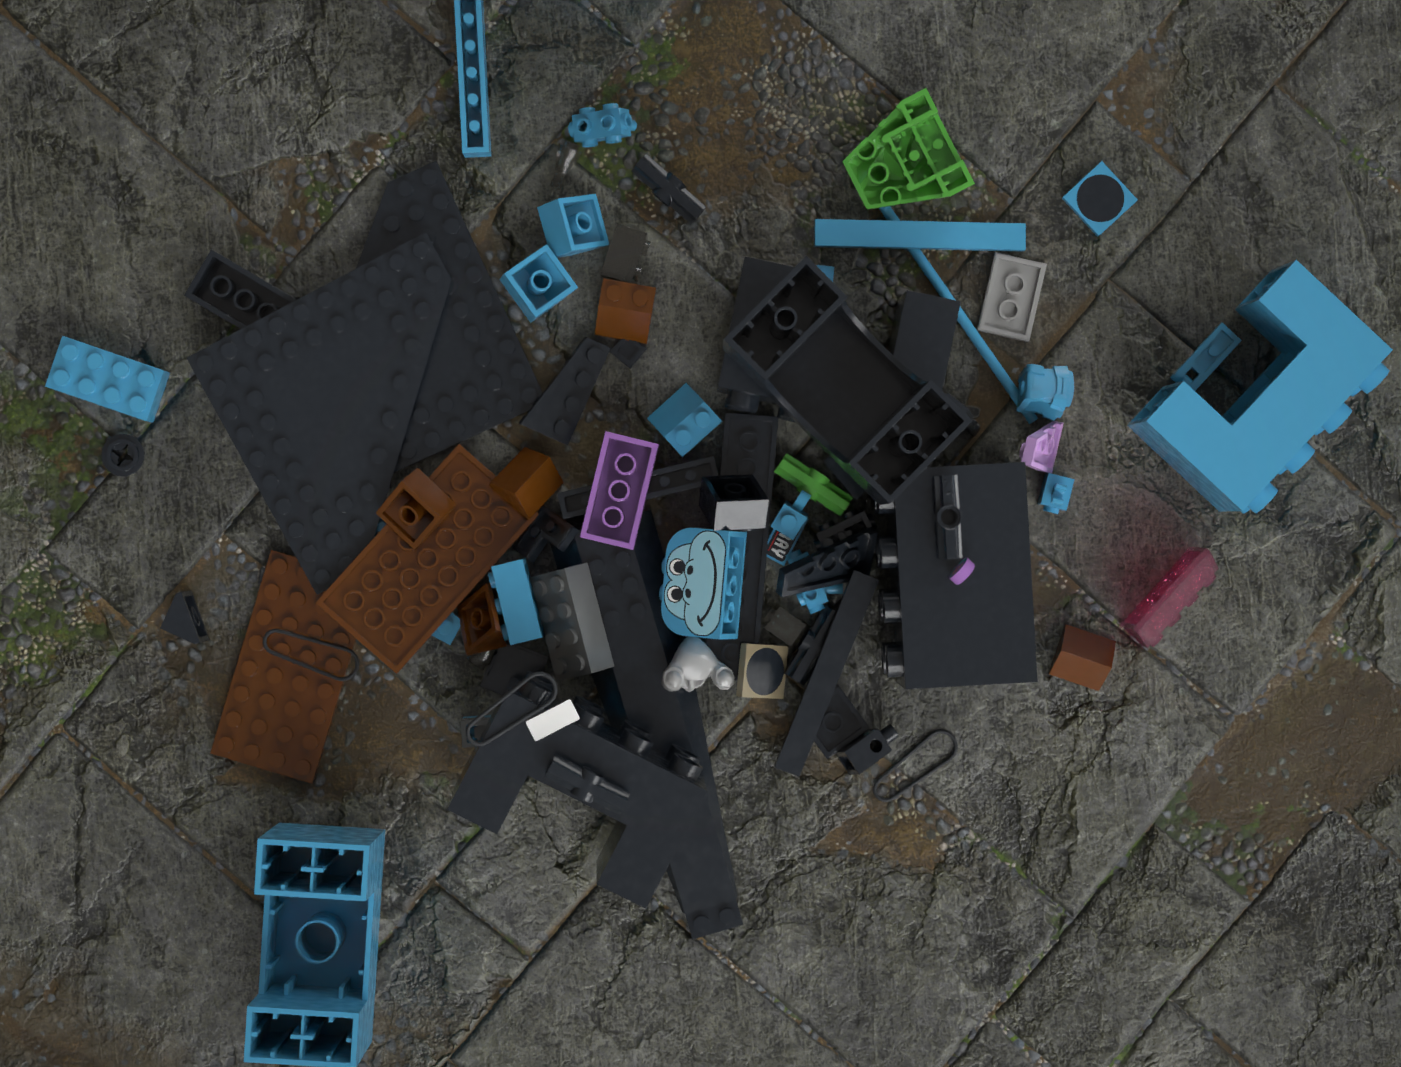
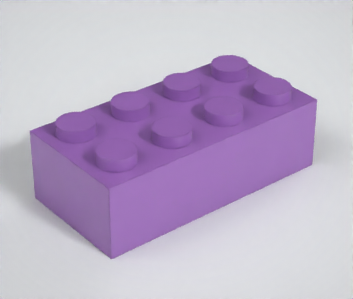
M605 431L580 534L581 538L634 550L659 444Z

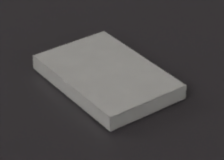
M995 252L977 331L1029 342L1047 264Z

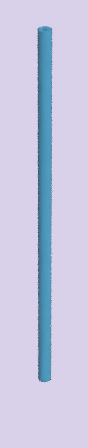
M890 206L879 208L887 221H900ZM907 249L940 297L955 300L920 249ZM960 307L957 318L958 323L1017 406L1018 388ZM1034 412L1022 413L1029 424L1038 419Z

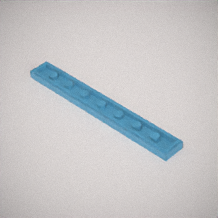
M815 219L814 247L1025 251L1026 223Z

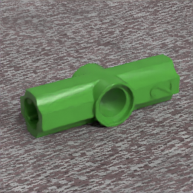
M787 453L774 471V473L797 487V491L801 492L804 490L811 495L810 499L812 501H818L839 516L842 515L853 498L832 484L826 476L812 467L808 468Z

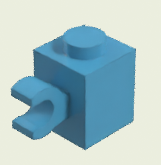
M1045 473L1037 504L1043 505V511L1058 514L1059 510L1067 511L1075 479Z
M802 490L793 504L786 500L771 523V527L794 540L808 517V513L804 512L803 508L811 495Z

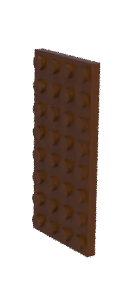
M460 444L429 477L457 504L447 517L415 550L386 524L316 602L322 610L396 675L539 515L536 512L529 520L525 518L489 485L496 476Z
M271 550L210 754L313 784L344 681L332 679L268 653L263 647V637L271 629H282L348 647L351 650H354L357 639L316 604L317 600L326 590L318 595L316 594L296 556L276 550ZM276 632L271 633L266 642L269 649L338 677L346 676L352 656L347 651Z

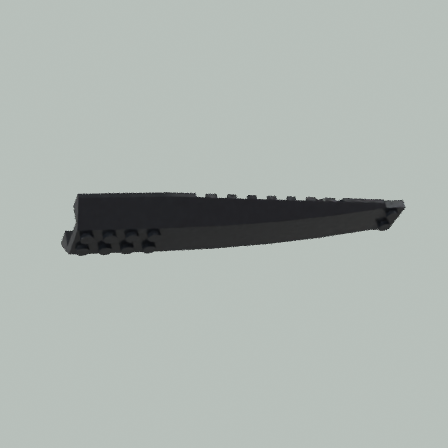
M651 510L642 513L634 550L581 538V530L575 535L565 552L550 543L558 570L583 563H588L614 663V667L591 673L610 725L619 730L624 720L631 721L653 734L650 739L654 742L653 748L667 754L671 745L675 744L700 757L698 764L703 767L701 772L704 777L707 793L666 870L680 908L686 916L692 940L743 925L736 900L738 895L696 688L691 692L686 691L682 687L678 691H668L661 684L663 672L671 663L679 645L686 637L671 631L662 617V600H660L659 591L664 580L662 561L665 557Z

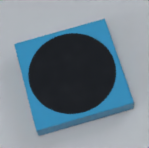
M1103 161L1062 197L1097 237L1138 200Z

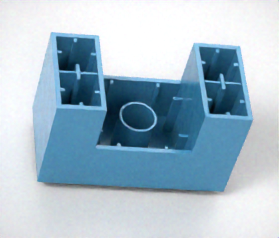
M1297 260L1271 270L1235 308L1242 317L1281 353L1222 416L1185 381L1163 386L1127 425L1219 512L1240 511L1244 514L1250 509L1254 513L1262 510L1278 492V489L1270 481L1277 474L1280 475L1286 470H1289L1292 474L1298 471L1315 452V449L1307 443L1313 435L1320 434L1323 430H1326L1329 434L1335 431L1352 413V409L1344 403L1349 396H1354L1361 390L1366 394L1371 392L1383 381L1390 371L1381 362L1393 349Z
M278 823L258 838L254 895L265 896L259 992L247 1006L244 1062L315 1067H357L372 1043L385 829Z

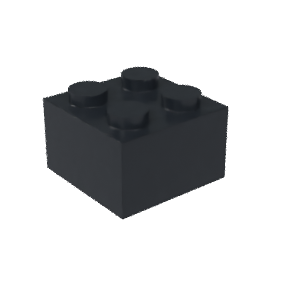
M753 474L702 477L699 507L713 531L740 529L753 531L766 527L769 499Z

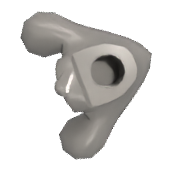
M688 636L679 645L671 663L663 672L661 684L668 691H678L682 687L686 691L691 692L695 688L700 687L708 677H711L713 684L719 689L728 690L733 686L735 677L732 670L720 662L712 650L699 637Z

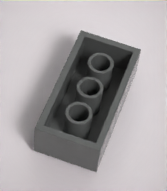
M588 563L530 577L556 681L614 667Z

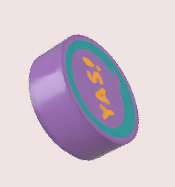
M967 557L964 558L950 573L949 579L956 585L961 584L971 574L975 564Z

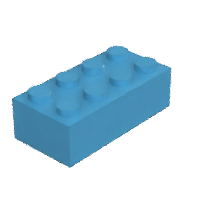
M62 336L45 387L147 422H154L170 372Z

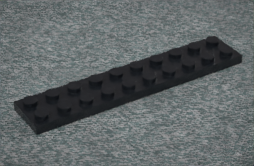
M725 413L720 476L753 474L769 499L765 528L753 531H745L743 529L730 530L747 532L738 639L706 638V645L720 662L732 670L735 677L734 680H738L741 643L759 644L778 418L773 416Z

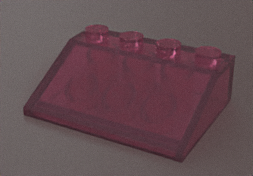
M1189 547L1119 626L1141 646L1148 648L1150 645L1152 647L1157 645L1164 636L1162 631L1167 626L1172 627L1181 617L1179 612L1185 606L1190 607L1198 599L1199 595L1196 593L1203 586L1208 587L1217 577L1214 573L1219 568L1211 552L1207 548Z

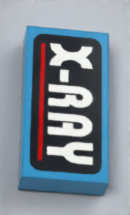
M808 518L794 540L773 528L768 538L767 557L784 566L787 561L785 555L792 552Z

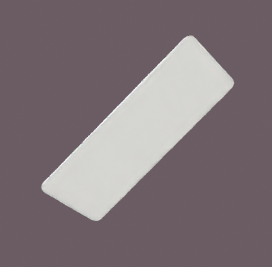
M567 700L526 721V724L534 740L538 741L579 720L580 717L571 700Z

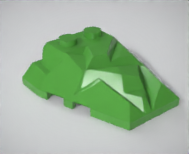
M926 88L902 100L886 119H883L878 124V127L842 161L867 210L951 197L975 184L964 161L961 160Z

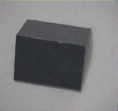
M192 590L176 593L160 629L193 644L210 640Z

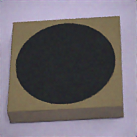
M741 643L736 696L784 699L786 678L784 672L787 667L788 646Z

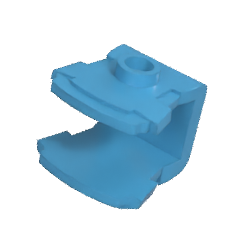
M1036 364L1025 366L1018 378L1019 389L1016 411L1038 413L1042 417L1053 421L1060 418L1065 408L1071 405L1073 399V372L1069 371L1067 366H1053L1052 369H1044V366Z

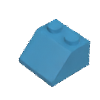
M596 194L559 198L537 207L547 245L557 258L572 256L610 245Z
M547 244L504 273L499 279L530 323L578 288Z
M687 383L647 418L682 458L722 422Z

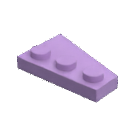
M1052 421L1029 435L1026 443H1023L1020 449L1021 462H1025L1026 466L1040 472L1052 474L1064 423Z

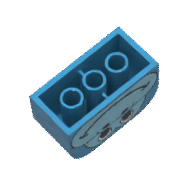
M685 528L678 531L670 539L666 549V557L662 561L664 580L660 587L659 597L662 600L661 613L663 620L671 631L682 636L738 639L747 532Z

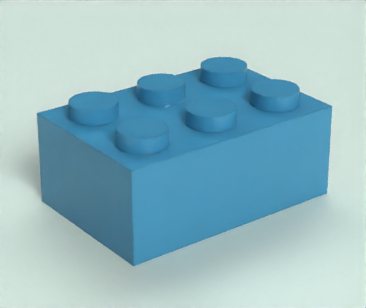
M526 558L492 566V572L488 573L491 588L497 589L499 598L494 600L498 615L503 614L505 624L501 625L504 640H509L510 645L545 636L532 591Z

